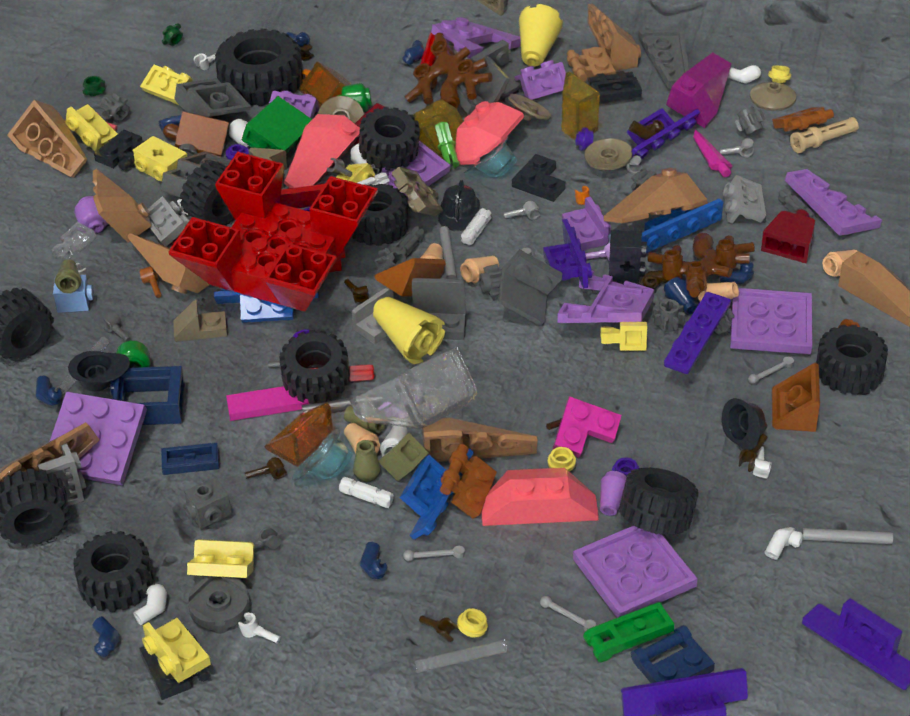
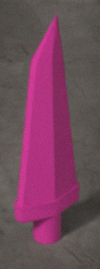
M695 129L693 138L708 162V166L712 170L719 171L723 177L730 176L732 164Z

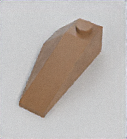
M439 416L422 420L423 447L428 451L427 455L433 457L437 462L449 461L452 452L456 451L459 444L466 445L474 452L472 457L476 455L479 458L537 453V436Z
M85 422L5 465L0 469V482H4L3 478L8 475L13 476L15 472L20 470L21 472H26L27 469L39 471V464L63 456L61 445L64 444L68 445L71 453L76 452L80 459L99 441V438Z

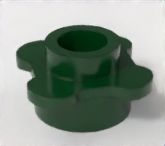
M176 23L174 26H167L162 32L164 35L162 43L164 45L174 46L181 41L183 33L179 30L181 28L179 23Z
M99 76L85 78L83 94L91 96L103 94L105 92L103 87L105 81Z

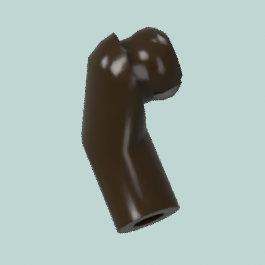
M634 120L629 127V131L647 140L662 131L664 124L660 120H654L652 124L644 126Z
M662 270L649 271L641 279L640 285L655 290L660 283H667L670 280L663 278Z

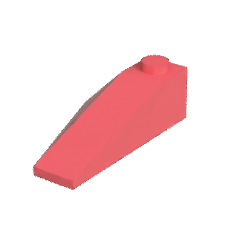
M317 114L303 130L284 184L289 188L316 185L328 172L327 167L332 168L335 165V162L330 159H341L351 149L359 137L360 128L345 115Z

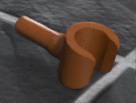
M151 266L140 269L142 282L144 284L150 282L156 298H160L162 294L157 284L158 274Z

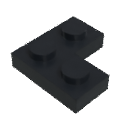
M535 154L512 178V187L554 202L565 190L566 181L550 176L556 169L555 160Z

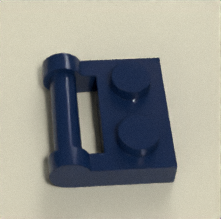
M685 625L674 629L673 634L644 649L639 647L631 651V658L634 664L650 683L709 674L714 671L715 667L713 660L692 638L690 630ZM679 644L684 648L655 664L650 662V659Z

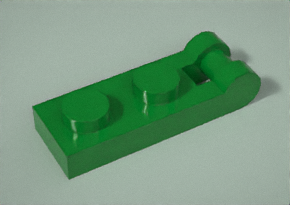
M658 602L594 626L585 631L583 639L588 646L593 647V654L597 661L605 662L616 653L674 632L675 624L662 604ZM610 637L611 640L603 641L604 638Z

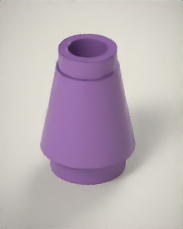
M609 471L601 479L600 511L605 515L613 516L617 514L627 478L623 473Z

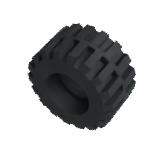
M383 107L381 110L377 108L374 109L373 113H367L366 117L362 118L359 129V152L363 160L367 159L369 165L374 164L375 168H385V170L409 166V162H414L419 152L420 128L418 121H415V117L412 114L408 115V111H400L396 107L393 109Z
M210 161L208 164L205 162L201 164L200 168L196 167L191 175H188L186 183L182 186L183 192L180 193V198L182 199L180 203L185 213L191 217L220 225H228L234 219L215 186V183L226 169L224 164L216 163L215 161Z
M369 184L367 186L378 188V193L351 237L357 239L359 243L364 242L370 246L372 244H376V246L391 244L392 241L399 240L400 236H404L408 229L406 196L398 188H393L391 185Z
M12 288L11 291L5 290L0 295V355L6 360L8 358L11 361H16L18 358L24 360L28 355L36 354L35 352L38 349L41 350L44 347L45 341L49 340V333L53 332L54 327L51 324L54 323V318L51 316V311L27 289Z
M839 325V328H831L829 332H825L819 341L816 363L819 365V378H821V382L824 385H829L830 389L834 391L839 390L843 394H846V392L852 393V395H858V392L865 394L869 392V389H876L883 380L888 356V347L884 344L885 340L882 337H878V333L869 331L866 327Z
M309 330L307 334H304V332L299 333L297 338L291 337L288 340L289 344H284L279 356L284 388L286 391L289 390L290 396L293 398L297 396L298 401L301 402L308 399L309 404H315V401L324 403L328 398L333 400L337 397V393H342L345 390L344 386L348 385L350 376L347 348L344 347V342L341 339L337 340L336 335L332 333L327 335V332L322 330L320 333H315V330ZM311 365H324L323 367L317 369L306 368Z
M652 467L634 469L631 473H628L619 505L620 514L627 522L645 531L666 535L680 534L687 531L691 525L699 492L692 482L675 472Z
M27 469L26 472H21L20 470L15 472L13 476L8 475L3 478L4 482H0V533L3 539H10V543L13 544L21 543V545L28 546V544L34 543V545L41 544L40 542L42 541L48 542L52 540L53 536L60 535L62 529L67 527L68 520H70V510L63 481L57 478L56 474L52 472L47 474L46 470L42 469L39 471Z
M111 531L105 532L106 535L103 536L96 535L92 541L87 540L83 544V549H78L76 552L77 558H74L73 569L83 601L86 600L87 605L91 608L96 606L99 611L109 609V612H116V609L122 608V611L129 609L128 606L132 604L136 606L140 603V598L147 597V589L153 585L152 580L154 577L147 546L144 545L141 539H136V535L131 533L125 535V532L118 531L117 534H112Z

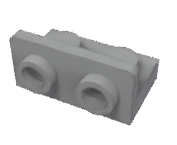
M738 175L733 178L731 183L726 184L723 196L725 199L727 221L733 224L739 215H743L747 219L762 222L766 217L762 186Z
M163 196L148 208L150 212L148 218L152 225L150 229L164 246H168L175 240L190 221L185 214L180 216V213L183 211L174 201L169 203Z
M388 287L377 292L352 310L353 330L373 344L388 336L373 317V308L379 299L385 297L394 298L393 291Z
M64 444L61 445L62 457L39 464L38 468L39 470H46L47 474L51 472L56 474V477L63 481L68 505L70 506L84 501L82 489L86 488L82 473L77 472V469L81 468L77 453H71L68 445Z

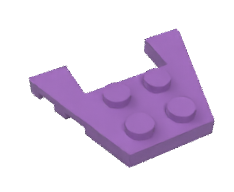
M457 17L456 20L451 21L443 20L442 23L433 24L431 33L433 35L443 33L448 43L449 41L454 43L455 50L460 51L466 46L471 52L467 56L469 59L483 51L484 47L478 45L491 41L497 43L504 40L509 43V49L521 47L519 36L472 23L462 17Z
M592 270V278H588V288H583L600 291L592 306L564 303L558 312V323L642 322L654 300V289L629 281H625L623 285L614 282L613 277L606 274L603 275V278L594 276V271ZM579 280V288H583Z

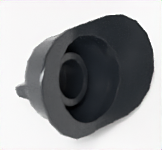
M460 180L458 185L447 188L444 192L440 205L443 211L438 214L439 223L442 227L446 226L451 231H463L478 213L480 200L476 197L475 191L465 185L463 180Z
M87 351L76 355L70 361L68 371L74 379L79 381L83 388L89 391H101L110 387L111 381L125 374L130 366V361L124 354Z
M738 398L730 399L724 405L721 422L726 436L744 450L748 449L750 451L754 449L759 437L768 426L762 409L756 404L748 403Z

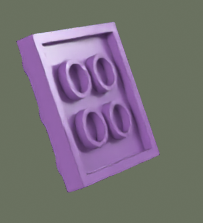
M739 288V296L732 299V312L735 317L731 319L730 348L811 354L812 293Z
M66 392L50 441L86 422L97 435L99 441L79 459L81 468L77 469V472H81L84 479L123 486L147 408L143 404Z
M635 526L573 551V560L617 618L655 603H661L697 587L696 576L662 534L648 532Z

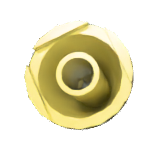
M537 4L534 8L528 6L521 11L519 17L522 61L528 66H540L560 34L563 20L560 19L557 10L550 6Z
M391 297L379 299L374 305L373 317L408 362L419 364L423 362L421 357L426 354L431 356L440 346L445 335V330L442 329V325H445V323L439 317Z

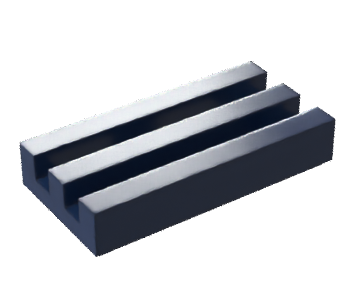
M217 442L161 448L163 475L219 469Z

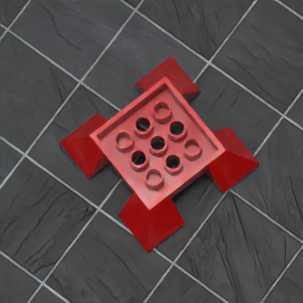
M237 152L215 183L216 189L235 219L232 227L192 217L168 251L169 255L212 286L305 312L378 193V188L330 176L310 207V212L280 204L284 171L283 163Z

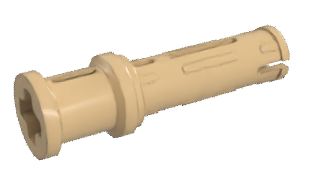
M850 117L849 119L821 128L810 127L805 132L792 133L790 137L792 149L796 153H802L807 148L820 147L824 141L856 132L858 130V122L854 117Z

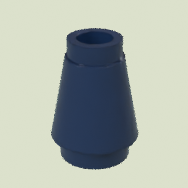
M675 277L664 286L665 297L677 301L679 306L683 305V312L686 315L693 314L698 304L686 289V280Z

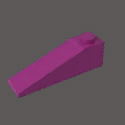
M712 52L686 71L674 83L666 106L683 116L698 109L701 113L695 120L698 125L706 128L717 115L732 63Z

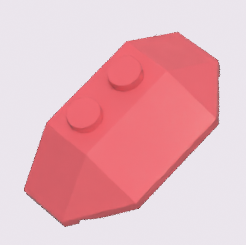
M484 101L476 105V109L465 117L464 122L457 128L455 150L460 165L476 164L481 156L488 154L503 142L524 118V114L500 102L489 103Z
M566 468L507 470L489 491L481 510L482 526L597 521L599 517L596 495Z

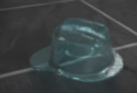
M509 136L488 155L470 166L463 173L476 167L491 177L505 174L517 161L516 156L506 143Z
M339 428L333 430L319 448L298 467L292 476L293 481L302 478L308 473L328 479L338 476L343 471L353 454L338 438L340 434Z

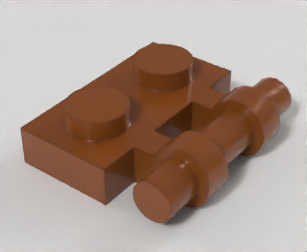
M811 107L772 120L774 128H783L784 132L795 129L803 130L811 124L817 123L819 125L826 123L828 119L834 117V112L832 109L825 110L824 107Z
M459 444L456 451H453L450 456L448 470L444 471L441 477L442 485L440 492L445 495H449L451 491L455 493L451 503L473 519L480 515L497 471L476 455L468 460L467 453L469 448L464 444ZM459 472H461V473L463 474L462 477H461V480H460Z

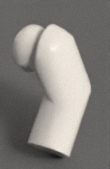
M756 65L748 66L742 70L731 67L728 78L747 84L758 79L761 75V70Z
M792 527L777 530L764 552L765 555L777 560L784 546H789L790 544L793 547H799L803 541V534L795 531V528Z
M151 585L146 592L148 594L147 605L134 612V617L140 625L164 612L167 592L162 585Z

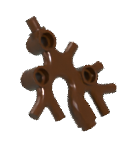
M436 33L435 41L431 46V52L436 57V61L432 66L422 63L414 69L413 75L418 83L404 97L411 103L418 96L423 95L424 103L431 104L433 102L431 90L437 86V77L447 74L448 77L441 86V103L447 111H454L460 104L457 87L461 83H465L468 99L474 100L477 97L475 87L480 83L491 82L493 77L490 72L480 74L478 71L488 66L485 58L475 62L465 59L471 54L466 46L455 54L448 41L444 38L443 33Z
M699 233L694 238L692 250L695 257L700 261H683V256L681 255L682 248L675 245L672 247V250H667L664 254L650 252L648 254V262L661 264L663 278L666 280H671L675 277L683 278V274L686 275V289L689 291L690 296L698 297L701 292L707 289L708 276L718 275L730 278L732 269L737 264H750V253L755 251V246L753 242L734 244V238L728 235L720 240L718 245H716V250H713L714 241L711 235Z

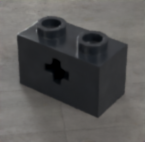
M611 230L609 276L613 277L614 282L623 285L625 281L639 284V277L645 276V262L641 261V257H646L647 242H642V231Z

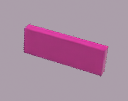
M284 386L226 395L230 421L302 410V405L309 404L308 399L301 402L298 401L297 396L294 398L290 396L289 390L286 391Z

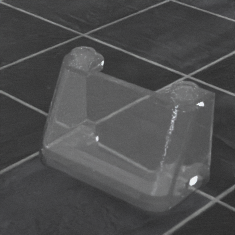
M455 347L349 401L355 415L364 422L423 429L475 400L477 388L458 348Z

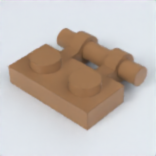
M603 47L584 49L581 55L575 53L574 50L567 52V62L573 68L572 72L575 78L580 82H585L588 77H594L596 74L604 73L609 75L616 73Z

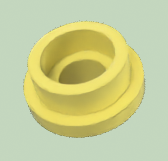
M781 65L772 66L768 76L772 78L773 82L785 83L786 80L791 79L790 68Z
M557 447L548 456L549 468H566L570 472L576 465V458L573 452L566 447Z
M474 608L465 610L459 615L457 620L459 630L469 637L484 635L488 627L485 614Z

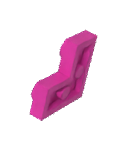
M569 396L552 449L566 447L573 452L575 457L579 458L587 435L613 443L622 415Z

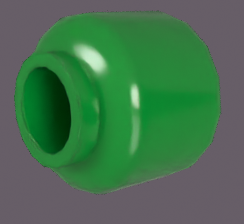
M362 83L343 86L342 94L337 95L346 96L357 101L362 107L363 113L368 111L369 106H372L370 90L365 88Z
M124 342L115 352L124 354L129 358V368L150 367V353L148 348L141 342Z

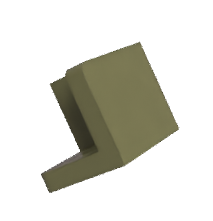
M408 433L379 460V463L399 481L419 464L428 454V451Z

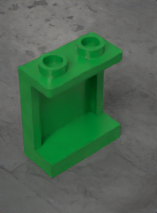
M277 96L246 124L241 140L252 148L284 150L287 155V152L301 140L305 126L312 119Z

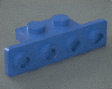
M717 199L692 211H683L681 208L672 210L671 214L661 215L645 222L642 242H647L646 253L722 219L723 201Z
M223 288L220 291L214 292L216 304L240 303L242 323L294 320L293 308ZM319 291L314 298H319Z
M470 448L467 453L468 460L474 453ZM430 455L421 460L399 497L420 516L409 535L414 540L423 534L425 536L429 535L437 526L436 518L449 504L447 502L449 495L440 492L442 485L441 477L446 469Z

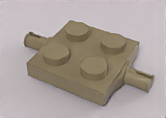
M398 167L392 172L396 179L394 181L396 187L400 192L407 195L409 198L407 202L413 211L437 216L443 211L436 200L438 197L437 190L428 187L417 171Z

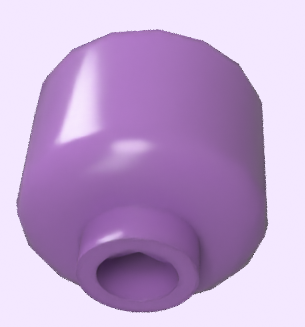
M93 196L82 198L75 206L74 213L81 230L99 233L108 225L99 215Z

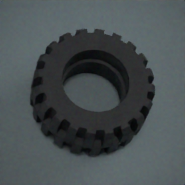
M262 28L260 30L250 29L244 33L241 31L236 33L234 37L230 36L225 42H222L215 54L217 79L221 83L229 82L250 106L269 104L273 91H289L295 94L302 84L303 70L300 47L292 37L284 32L280 33L278 30L272 29V31Z

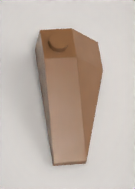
M588 4V25L599 47L604 48L615 71L637 68L638 58L641 57L640 46L636 45L629 33L595 5Z
M33 100L8 133V137L19 150L34 156L36 159L51 165V167L74 178L87 161L85 154L65 120L52 105Z
M675 168L662 169V173L651 176L603 217L604 221L627 223L649 218V215L671 214V209L691 210L707 204V198L687 173L677 172Z
M98 169L93 171V183L95 184L93 191L96 194L93 196V200L99 215L127 242H130L127 238L129 233L138 236L152 226L148 218L150 212L143 203L138 204L128 193Z
M128 234L127 238L162 280L173 284L172 290L186 294L187 290L198 293L210 285L171 257L168 252L170 248L137 235Z
M859 251L842 262L839 287L910 327V288L896 274Z

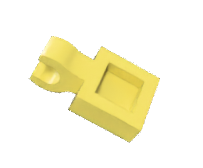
M620 322V329L609 326L601 327V343H619L620 351H646L647 322Z

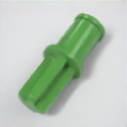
M439 122V124L435 125L439 141L438 150L441 151L443 160L450 164V169V159L452 160L453 167L456 168L460 165L455 150L456 142L452 139L449 124L447 122Z

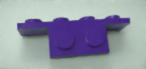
M661 108L638 123L646 126L652 124L654 120H660L664 124V129L647 140L635 135L628 129L627 134L637 144L631 151L632 157L638 155L643 159L649 153V150L653 149L655 151L659 149L668 138L672 141L681 133V130L685 129L688 131L697 123L695 119L701 112L696 109L674 122L664 109Z
M562 219L563 240L565 244L543 247L545 261L547 265L562 272L561 281L579 277L582 287L588 288V278H592L591 265L587 263L585 251L581 249L580 239H576L575 227L570 226L568 219Z
M711 292L705 293L691 318L685 323L678 339H675L670 352L664 360L665 367L689 374L730 306L731 300L729 298Z
M851 598L843 604L840 616L824 605L817 604L803 617V625L902 690H906L910 686V661L897 653L903 631L893 624L882 619Z
M744 668L622 688L623 716H727L724 703L748 698L747 673Z

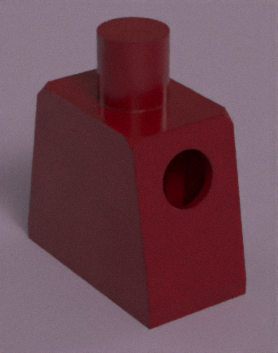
M802 209L797 210L795 213L781 211L764 229L761 251L807 264L814 235V218H810L809 213Z

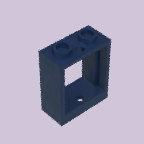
M182 366L128 368L123 376L111 381L110 388L113 400L126 401L127 392L168 391L167 402L137 403L143 404L147 408L142 425L180 424L182 422L185 390Z

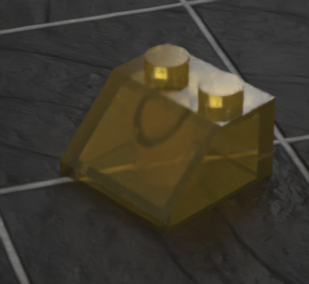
M570 71L565 75L563 87L561 127L565 134L575 140L577 132L581 131L583 127L588 128L593 133L598 131L600 93Z
M439 99L416 112L413 116L415 121L419 123V141L443 159L441 151L438 150L439 141L435 125L439 124V122H447L452 139L456 142L457 128L464 121L455 107Z

